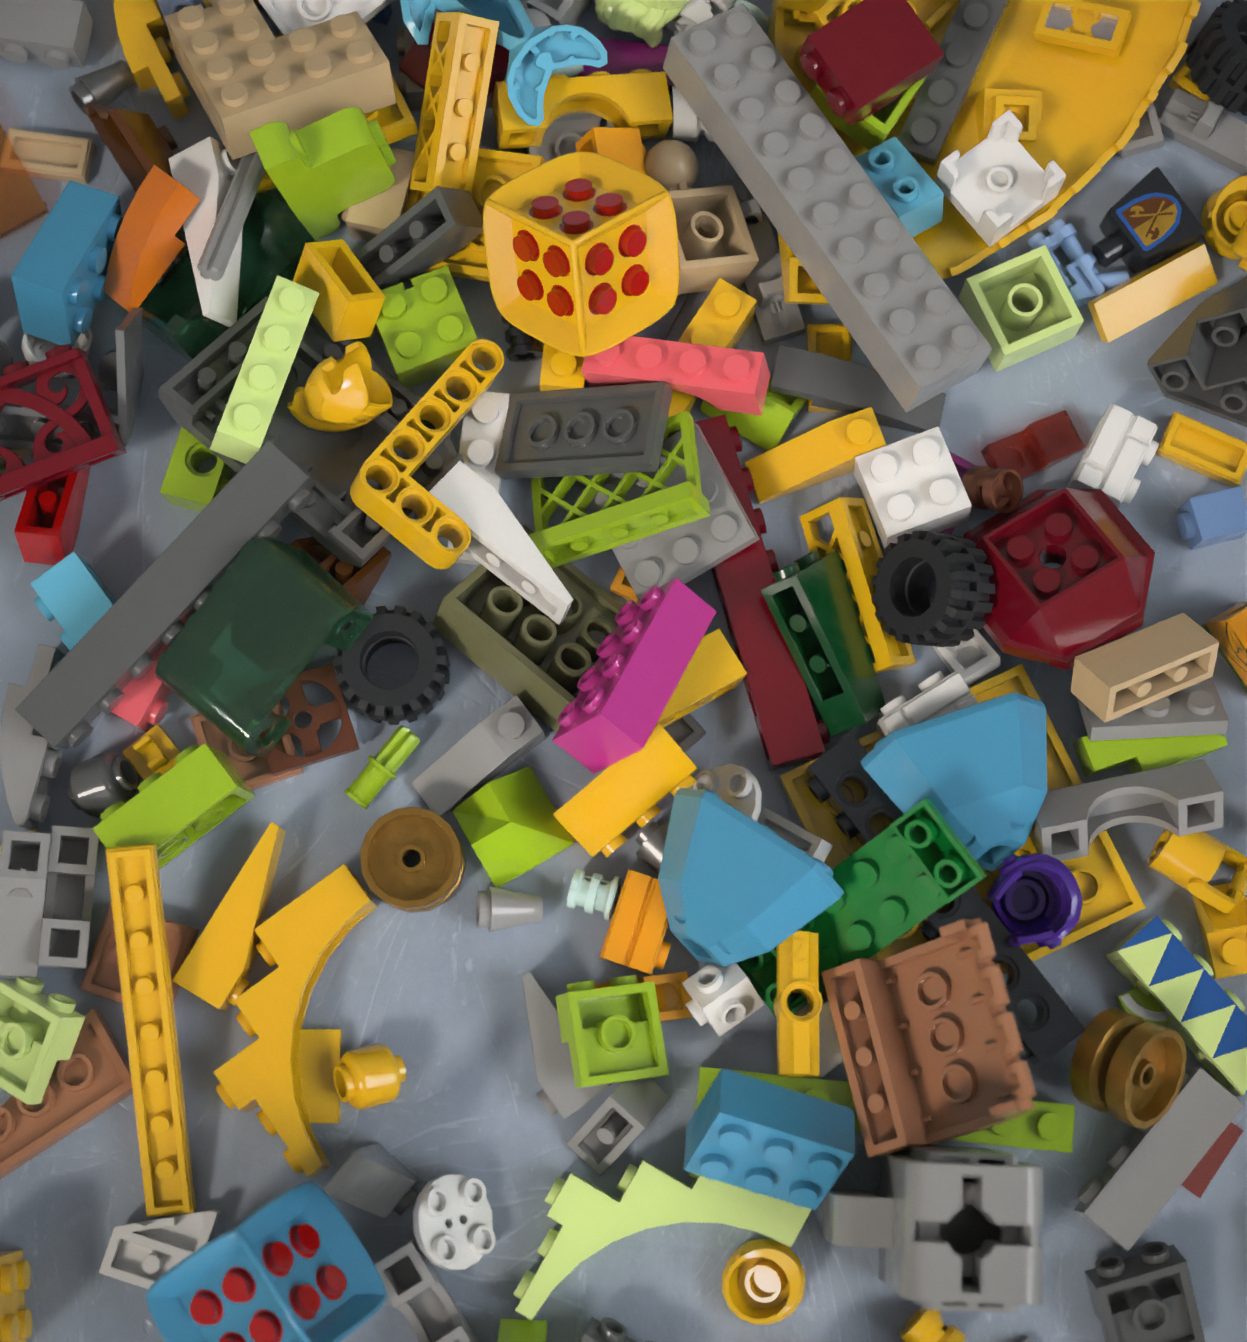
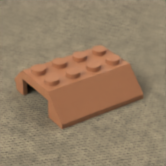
M980 918L962 919L940 927V938L884 959L858 958L821 972L868 1157L910 1150L911 1147L939 1144L1018 1119L1034 1108L1031 1098L1036 1095L1027 1060H1020L1019 1054L1024 1050L1013 1012H1007L1005 1007L1010 1001L1000 965H993L992 959L996 956V951L988 923H982Z

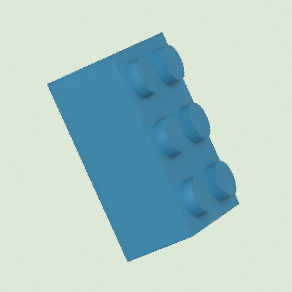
M71 180L68 182L11 274L23 333L60 345L70 344L72 348L80 334L87 333L92 323L95 308L99 302H104L108 297L104 293L107 267L114 241L124 218L121 213L119 196Z
M721 1068L686 1126L684 1171L816 1211L855 1155L854 1109Z

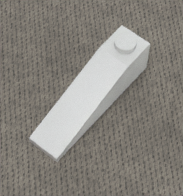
M208 137L168 159L172 178L201 199L183 223L203 316L231 327L237 322L243 227L224 275L220 280L204 279L200 276L197 265L241 158L232 160L223 143Z
M459 461L429 492L469 526L471 542L465 552L560 625L568 613L573 598L497 490L489 484L487 478L481 472L470 469Z

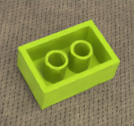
M206 743L200 747L198 744H194L183 750L175 758L177 764L162 775L158 772L145 779L137 788L140 793L128 802L119 801L108 807L100 815L102 821L92 829L106 848L156 843L160 870L251 801L256 795L244 782L245 780L224 753Z

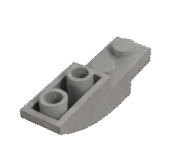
M38 644L27 686L8 684L0 729V762L7 803L15 825L27 830L37 829L39 822H43L46 819L50 807V797L46 796L51 778L55 779L58 776L62 765L60 748L51 745L15 711L17 706L66 656L56 647Z

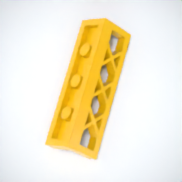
M437 12L409 189L430 193L437 186L470 191L472 194L499 27L498 21L461 12Z
M839 497L799 516L809 551L818 550L822 557L837 550L840 558L845 562L847 568L846 577L852 597L858 603L860 610L859 620L866 642L871 645L876 663H873L876 674L886 670L904 669L917 664L911 644L902 643L896 640V636L888 635L883 629L885 622H878L875 615L878 606L872 604L871 595L875 594V585H871L872 576H877L879 570L876 567V563L879 557L883 558L865 498ZM830 515L834 532L830 542L827 543L821 539L816 521Z

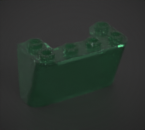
M271 537L254 538L242 546L239 556L224 576L214 583L211 593L199 609L186 620L183 630L171 646L161 653L157 660L155 675L157 679L246 752L266 757L292 724L287 717L270 713L323 644L347 652L373 619L374 615L306 551ZM354 619L350 628L343 634L338 635L345 623ZM271 727L269 733L260 740L258 736L262 731Z

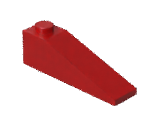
M91 467L26 492L14 530L24 562L56 565L73 552L79 533Z

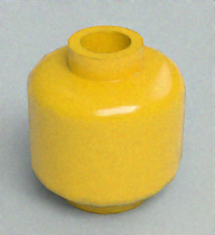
M380 1043L349 1050L342 1055L339 1065L334 1068L333 1079L335 1089L342 1102H348L357 1110H365L390 1103L398 1097L401 1083L406 1080L404 1062L399 1055L394 1056L386 1045Z

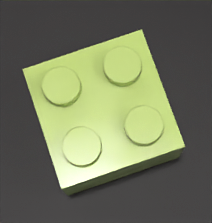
M1046 245L967 278L958 297L964 310L993 349L988 358L995 372L1072 340L1084 322Z

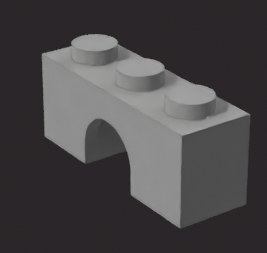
M52 825L46 901L38 958L39 967L86 970L99 838L92 828Z
M416 1238L374 1264L383 1281L389 1301L394 1309L398 1308L405 1316L419 1342H479L435 1267L420 1251Z

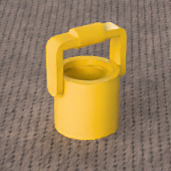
M1164 829L1147 859L1146 864L1148 867L1223 913H1230L1246 896L1247 857L1204 831L1178 837L1171 831ZM1221 861L1236 870L1231 877L1226 894L1208 884Z

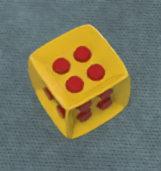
M585 151L573 152L558 156L517 176L495 190L485 201L483 236L492 296L501 315L526 334L563 353L586 357L606 351L646 329L667 314L674 306L679 290V250L676 215L669 192L650 176L601 154Z

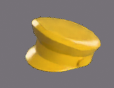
M1247 175L1233 179L1224 188L1212 194L1202 209L1201 225L1206 230L1204 238L1207 244L1217 254L1230 260H1241L1232 252L1231 246L1247 218Z
M757 1239L743 1244L728 1259L722 1273V1294L728 1308L741 1320L754 1325L773 1324L787 1318L798 1308L805 1292V1270L798 1256L787 1245L772 1239Z

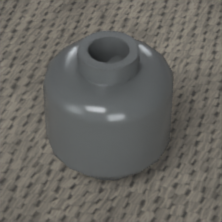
M109 751L100 753L73 767L70 773V785L68 786L69 799L75 808L83 810L90 816L100 818V815L111 805L119 801L126 803L135 796L136 788L139 785L137 771L131 761L124 756H119Z

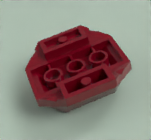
M1065 487L1061 489L1036 490L1023 498L1015 510L1009 513L999 512L964 533L963 538L970 539L976 543V549L984 551L987 556L984 564L991 565L994 574L989 577L990 583L995 584V594H990L989 602L993 603L991 613H985L983 616L986 621L983 628L1003 653L1028 660L1046 662L1048 666L1068 671L1074 667L1076 656L1120 639L1143 625L1155 552L1102 489H1071ZM1058 563L1061 566L1058 568H1047L1043 565Z

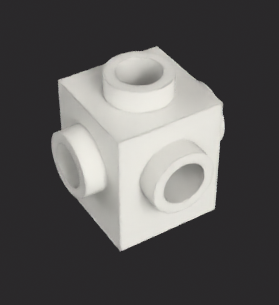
M709 963L682 982V985L691 997V1000L685 1005L700 1027L708 1022L719 1037L764 1006L749 978L737 963L727 966Z

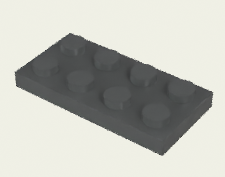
M666 382L511 394L494 472L503 480L658 471L673 390Z

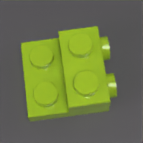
M629 975L609 979L610 987L596 989L594 980L567 984V993L555 996L562 1043L569 1042L575 1089L669 1075L654 981L638 983L637 975Z

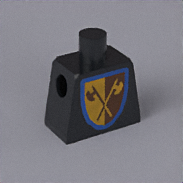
M1156 167L1106 213L1099 225L1105 238L1092 246V253L1102 267L1106 268L1121 258L1131 272L1138 273L1198 243L1206 230L1159 167Z

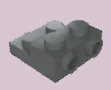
M1160 1241L1149 1242L1140 1248L1139 1255L1126 1259L1118 1255L1103 1256L1095 1262L1096 1268L1084 1271L1093 1310L1101 1323L1105 1342H1205L1188 1264L1173 1244L1168 1246Z

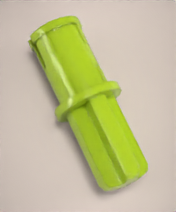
M399 726L374 757L372 755L367 757L370 762L344 792L367 810L369 804L391 778L396 780L395 772L420 742L418 736L407 727Z

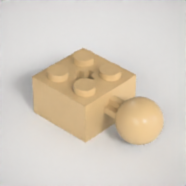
M664 140L657 143L650 149L645 158V168L648 176L666 188L674 205L679 250L678 294L712 291L719 278L736 288L741 287L759 262L733 185L692 189L691 187L695 183L699 171L698 160L694 151L687 144L678 140Z

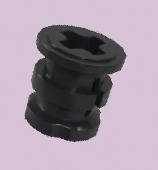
M501 316L502 323L509 326V329L505 331V341L510 344V348L506 350V357L510 361L515 362L542 359L543 347L540 346L541 341L516 328Z

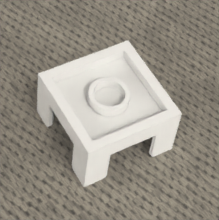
M1010 110L992 123L986 139L961 158H959L960 152L955 150L943 159L935 179L936 185L989 247L1057 197L1066 178V174L1053 160L1048 163L1044 171L1019 143L1018 139L1023 125Z

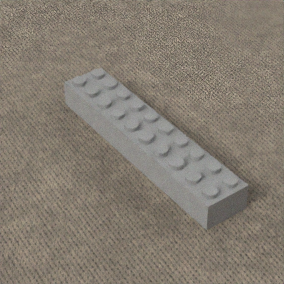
M744 3L671 37L663 65L664 71L905 412L914 409L976 374L993 350Z

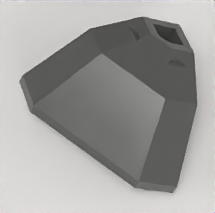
M1247 276L1199 304L1148 359L1147 363L1149 370L1165 397L1247 427Z

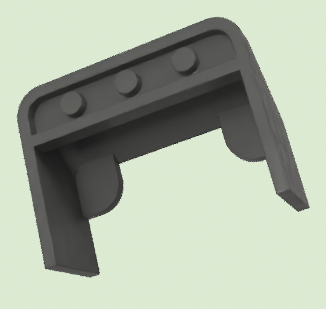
M133 308L115 329L116 349L106 353L98 367V385L118 435L121 436L125 447L132 437L144 376L142 308ZM0 340L1 377L4 376L2 369L14 364V358L10 348ZM54 377L50 382V388L53 392H60L64 389L65 385L68 386L67 398L58 405L64 410L70 407L78 398L80 384L77 378ZM36 382L18 388L37 395ZM88 402L85 408L75 415L74 418L83 425L93 439H96L102 435ZM7 404L0 412V446L33 450L34 440L38 431L50 419L29 408ZM60 426L46 440V447L49 451L58 452L63 447L62 440L54 438L56 434L64 431Z

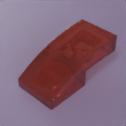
M1063 410L1029 424L1021 432L986 445L980 452L988 466L994 469H1013L1024 480L1068 459L1086 447L1066 410Z

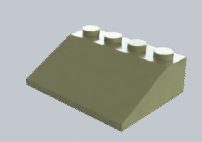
M526 525L523 526L528 535L534 533ZM569 562L552 568L573 598L564 621L558 625L481 564L443 598L432 624L441 636L514 697L517 695L528 709L557 732L561 726L557 722L560 713L578 696L580 689L577 688V684L583 674L590 667L595 666L600 657L596 654V650L601 642L610 633L615 631L618 625L615 617L623 605Z

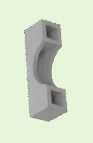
M1204 759L1047 791L1029 837L1037 853L1048 854L1060 861L1088 856L1090 845L1094 838L1102 831L1120 824H1153L1171 831L1178 837L1223 828L1224 790Z

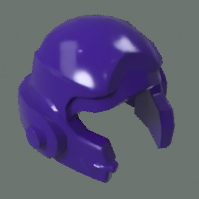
M1034 853L1021 856L1012 854L1003 859V865L998 869L1000 876L990 887L987 899L992 902L994 914L1009 933L1012 934L1008 938V944L1022 946L1037 943L1039 947L1047 946L1049 949L1058 947L1062 944L1061 939L1067 936L1076 926L1081 914L1083 901L1081 890L1075 877L1066 865L1048 854Z

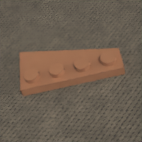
M92 1008L85 1015V1020L70 1060L56 1061L41 1104L27 1105L12 1095L0 1106V1179L133 1093L130 1066L98 1010Z

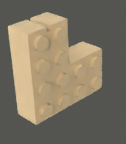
M211 0V7L204 9L202 4L187 6L178 12L165 16L176 59L232 160L257 152L249 131L267 123L281 121L286 123L291 130H298L344 108L358 107L366 114L396 103L389 60L357 11L338 15L331 20L307 28L296 29L292 33L277 38L274 37L253 0Z

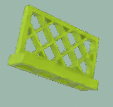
M688 411L667 418L664 439L669 433L680 429L682 438L671 453L662 448L661 456L666 458V461L653 479L641 472L626 473L612 493L602 487L610 474H596L592 480L582 475L564 476L551 494L545 490L544 477L531 478L535 533L528 536L551 568L711 516L709 500L702 494L694 422L692 415ZM677 465L686 469V482L671 487L664 485ZM637 479L648 484L641 497L630 501L623 499ZM577 480L587 487L572 506L563 501V498ZM597 492L609 498L600 511L588 515L584 513ZM558 506L569 511L561 524L548 527V520Z

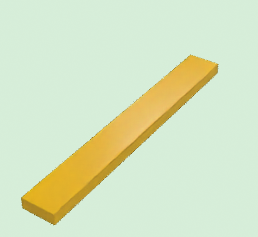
M156 843L108 847L106 849V859L147 1217L193 1213L196 1209L157 847Z

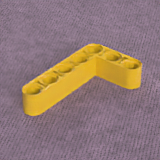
M487 339L475 340L469 344L368 457L350 486L352 501L358 508L425 563L435 569L443 570L456 564L471 542V531L463 519L411 478V476L467 414L478 399L489 389L503 367L504 355L501 348L496 343ZM473 362L482 365L486 371L478 369ZM447 390L456 393L461 400L451 397ZM421 419L431 422L435 429H429L424 426ZM394 449L406 452L410 459H402L394 452ZM366 479L376 480L382 485L383 490L372 488ZM402 508L413 510L417 514L418 519L407 517ZM438 537L447 538L452 543L454 549L444 547L439 542Z

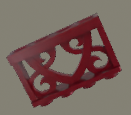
M66 344L45 353L46 359L32 365L29 364V361H21L2 369L4 376L0 377V412L7 404L19 405L46 416L50 421L41 427L35 437L33 444L34 463L25 465L16 453L0 446V456L6 460V469L0 474V502L127 453L90 365L88 355L84 350L80 348L72 349L70 344ZM60 373L74 375L80 384L77 400L66 410L58 405L67 398L68 386L65 385L64 389L60 392H53L50 388L52 378ZM36 382L37 395L18 388ZM88 402L102 435L96 439H93L83 425L74 418L75 415L85 408ZM60 426L64 431L56 434L54 438H60L63 442V447L58 452H51L46 447V440Z

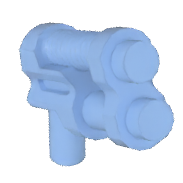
M1062 219L1055 221L1048 227L1051 236L1045 237L1040 231L1027 241L1031 246L1030 251L1046 245L1077 308L1084 305L1088 306L1087 302L1103 294L1104 290H1110L1129 280L1126 270L1098 274L1097 269L1093 267L1097 258L1091 251L1086 253L1075 238L1077 231L1071 223L1066 225ZM1061 247L1072 264L1063 268V265L1060 264L1061 262L1053 254L1055 249Z

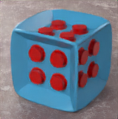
M306 1181L293 1186L252 1212L235 1229L216 1237L176 1264L151 1285L145 1297L150 1314L165 1342H340L370 1319L383 1306L387 1295L383 1281L374 1263L341 1211L321 1187L313 1181Z

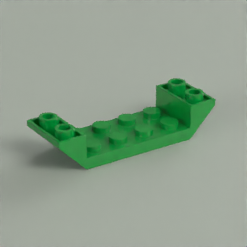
M928 797L832 869V878L844 891L843 895L838 901L798 930L818 933L820 993L825 991L821 972L858 958H871L943 905L950 903L987 876ZM775 947L770 952L736 963L749 978L756 992L777 1019L773 1008L774 999L777 996V956ZM793 992L788 995L787 1005L793 1014L808 1004L806 998L800 993Z

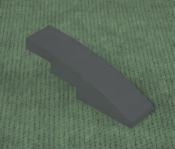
M779 344L770 387L772 392L812 400V406L850 414L872 407L879 425L915 433H922L938 426L940 428L946 393L942 392L914 409L905 412L876 369Z

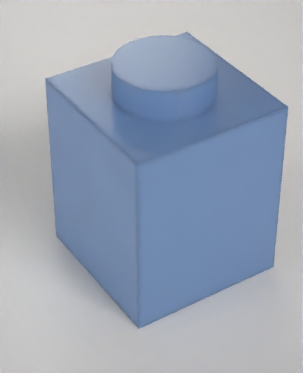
M1241 486L1189 498L1178 509V531L1184 540H1188L1190 550L1240 539L1247 534V504Z

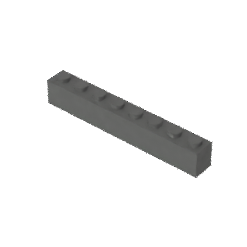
M268 440L17 706L15 711L54 747L67 749L70 745L72 747L80 745L93 731V727L90 724L102 711L105 714L109 713L122 701L125 696L122 690L133 678L140 680L154 667L156 660L153 657L165 644L168 647L174 645L188 629L185 623L196 611L203 613L216 601L219 596L216 590L228 577L234 580L248 567L251 561L248 556L259 544L263 547L268 545L282 529L279 523L290 511L293 513L299 512L313 496L310 490L316 483Z

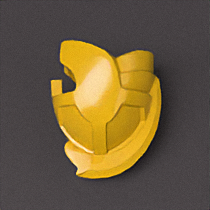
M358 341L346 346L345 354L337 361L332 356L321 361L309 375L305 387L296 388L293 401L288 402L287 408L299 422L309 428L319 431L340 432L352 430L369 423L392 407L393 397L386 380L372 370L371 359L366 346Z

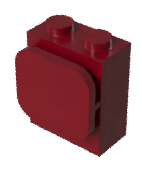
M863 0L808 35L799 52V56L801 57V65L805 73L819 85L826 95V100L831 110L837 116H841L850 126L853 123L869 118L895 101L904 90L932 73L944 56V52L907 0Z

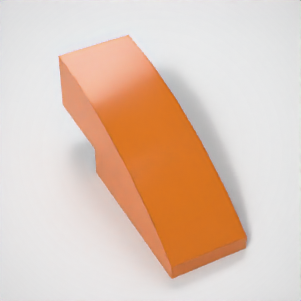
M156 165L152 167L138 188L124 215L107 267L104 293L128 312L133 308H139L184 247L185 243L178 239L175 234L201 200Z

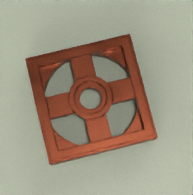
M333 663L246 689L273 777L360 750L341 688L338 686L334 676L336 672ZM311 682L317 683L328 689L333 694L335 701L315 707L307 703L302 685ZM285 691L290 707L286 716L266 722L264 711L270 698L276 693ZM300 712H307L312 717V723L307 728H298L294 723L295 716ZM341 719L342 723L338 736L328 748L322 751L317 735L321 725ZM291 734L300 739L305 756L296 757L285 754L273 745L272 740Z

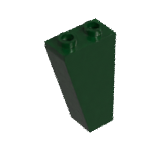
M815 550L794 560V563L774 572L773 576L776 581L761 589V592L830 735L833 736L869 722L881 712L880 709L886 704L838 551L835 550L821 557L818 550Z

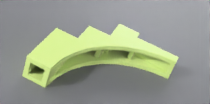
M644 1159L641 1160L638 1167L630 1163L616 1187L623 1192L620 1200L571 1171L567 1180L559 1176L557 1177L544 1200L552 1205L547 1216L560 1223L562 1227L559 1232L550 1228L537 1251L538 1254L544 1257L537 1272L534 1274L527 1269L513 1294L521 1299L515 1311L532 1320L552 1290L582 1261L610 1243L644 1229L682 1222L722 1223L761 1233L792 1247L812 1209L799 1207L763 1194L753 1193L747 1189L711 1180L691 1172L688 1175L695 1180L690 1187Z

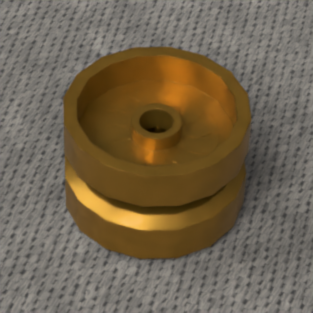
M419 807L395 809L378 818L365 834L360 850L361 873L370 890L391 907L410 913L431 911L448 902L460 887L466 869L464 848L451 825L435 812ZM416 852H418L421 857L419 864L415 867H409L404 861L405 857L409 853L415 856Z
M1109 1008L1102 1011L1087 1025L1077 1042L1070 1070V1083L1073 1095L1083 1105L1099 1112L1111 1113L1115 1119L1133 1127L1146 1129L1158 1123L1164 1117L1179 1094L1186 1070L1187 1054L1185 1042L1177 1031L1156 1023L1145 1022L1142 1017L1117 1008Z

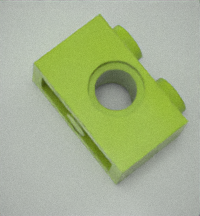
M181 427L160 493L169 504L201 512L230 482L234 470L186 429ZM210 457L217 459L216 466L210 472H197L198 465L202 460Z

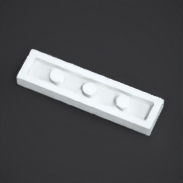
M486 391L463 417L459 455L462 454L465 461L464 464L467 467L481 472L500 495L502 478L494 471L510 402V394ZM448 541V548L454 549L452 543ZM466 552L456 562L481 565Z

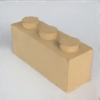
M1183 612L1076 656L1070 692L1106 723L1213 677L1219 641Z

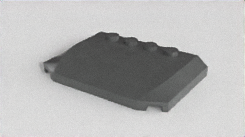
M267 296L159 388V399L173 419L209 450L269 298ZM312 312L261 448L270 440L316 483L310 490L313 493L310 501L299 512L293 513L290 511L287 516L339 560L361 568L393 535L356 506L350 495V486L363 463L420 399L371 359L372 370L381 375L391 389L393 404L390 409L381 413L369 423L347 431H319L299 422L287 408L288 402L293 401L296 388L305 387L309 375L321 361L330 356L337 361L345 354V347L352 344L350 340L333 342ZM421 419L424 426L429 429H435L431 422ZM451 432L411 476L428 492L459 461L465 463L462 454L458 456L450 439ZM394 449V452L402 459H410L406 452ZM212 451L236 473L246 465ZM366 479L372 488L383 490L382 485L376 480ZM402 508L407 517L412 519L416 515L413 510Z

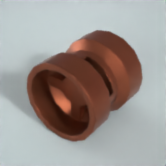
M975 465L964 474L962 479L963 486L974 509H990L995 512L1009 513L1017 508L1023 497V480L1020 474L1013 469H994L990 466Z

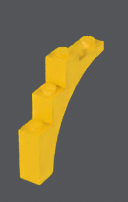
M345 864L254 929L261 939V942L255 945L261 956L270 967L276 964L279 965L277 969L234 999V1002L241 1010L236 1015L239 1024L251 1038L257 1034L259 1039L213 1072L220 1081V1084L215 1088L223 1102L230 1109L237 1107L238 1110L250 1112L259 1105L262 1109L257 1113L259 1121L271 1136L279 1134L288 1147L283 1151L286 1161L298 1175L304 1172L307 1177H317L331 1167V1164L313 1133L302 1100L298 1067L300 1029L303 1026L312 991L328 959L347 934L377 907L353 871Z

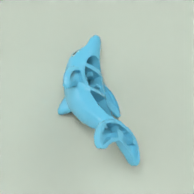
M400 0L404 24L418 45H428L436 8L441 12H461L498 21L499 27L496 44L509 50L506 74L508 97L517 115L528 125L539 127L544 120V93L553 70L573 65H589L601 68L608 64L606 49L600 40L586 29L569 24L534 28L520 0Z

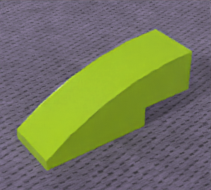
M1214 734L1090 741L1088 736H1084L1072 745L1084 776L1088 777L1126 763L1131 774L1181 764L1216 752L1229 744L1225 736Z

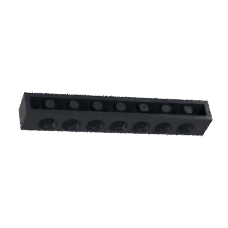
M851 733L807 767L805 773L809 779L805 781V784L820 803L827 800L838 814L833 819L842 833L849 840L855 836L861 845L864 846L875 838L870 830L871 818L883 816L892 824L904 814L863 768L860 761L868 752ZM847 780L859 782L864 789V799L857 803L847 801L841 793L843 782ZM972 886L950 902L946 913L934 912L922 920L924 925L919 930L927 942L941 937L940 927L962 919L980 918L982 923H988L996 951V956L992 961L1002 964L1008 974L1005 987L1010 1003L1005 1007L1007 1012H1013L1024 1051L1019 1054L1020 1060H1030L1033 1065H1042L1083 1033L1085 1028L1020 946L1008 944V938H1010L1011 934ZM1023 999L1031 1001L1037 1011L1035 1021L1029 1026L1023 1025L1016 1016V1007Z

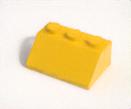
M659 724L653 729L643 749L610 765L553 815L592 857H596L602 852L607 858L627 841L623 833L633 824L637 823L643 828L662 812L657 805L670 793L675 796L680 787L691 788L697 782L692 775L698 768Z

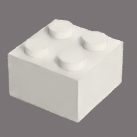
M939 426L855 457L854 475L863 498H865L884 549L890 543L897 544V537L904 533L912 534V531L918 530L939 533L945 529L968 522L972 505Z

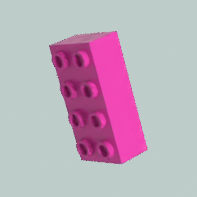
M677 578L672 579L661 587L657 585L652 586L637 602L633 600L628 601L615 617V621L618 623L615 631L610 633L597 648L596 654L600 657L595 666L590 667L580 678L577 684V688L580 689L578 696L560 713L557 722L561 726L552 741L593 774L643 749L717 611Z

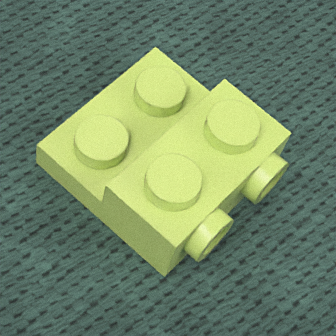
M17 977L16 979H0V1088L27 1105L41 1104L56 1061L70 1060L85 1016L74 1010L77 1004L74 999L62 994L51 993L48 995L42 991L44 982L38 978Z

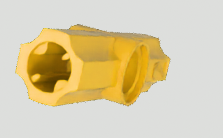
M796 931L776 946L777 996L774 999L773 1008L777 1017V1076L818 1077L820 1076L819 1013L823 1004L819 991L818 933ZM790 993H800L806 998L808 1012L805 1016H797L789 1010L787 998Z

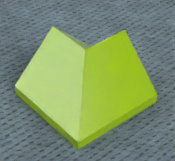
M530 766L488 782L452 810L496 888L502 887L575 844L568 831L553 815L556 810Z

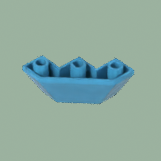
M1012 692L893 731L888 736L880 739L875 744L874 749L860 762L866 772L903 814L928 797L980 867L985 870L994 871L1003 863L1004 858L1014 854L1026 843L1047 794L1046 707L1040 700Z
M680 787L675 793L658 881L670 931L697 960L727 966L770 952L838 901L843 895L844 891L832 878L833 871L828 865L819 859L812 858L782 839L766 825L757 823L730 806L714 792L706 788L698 790Z

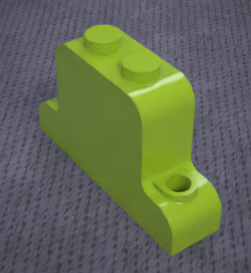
M358 107L344 108L298 130H291L284 122L274 121L249 131L265 171L313 242L330 235L338 229L340 225L338 214L385 192L395 183L390 166L396 164L397 161L392 149L384 137L377 120L374 119L368 122L362 109Z

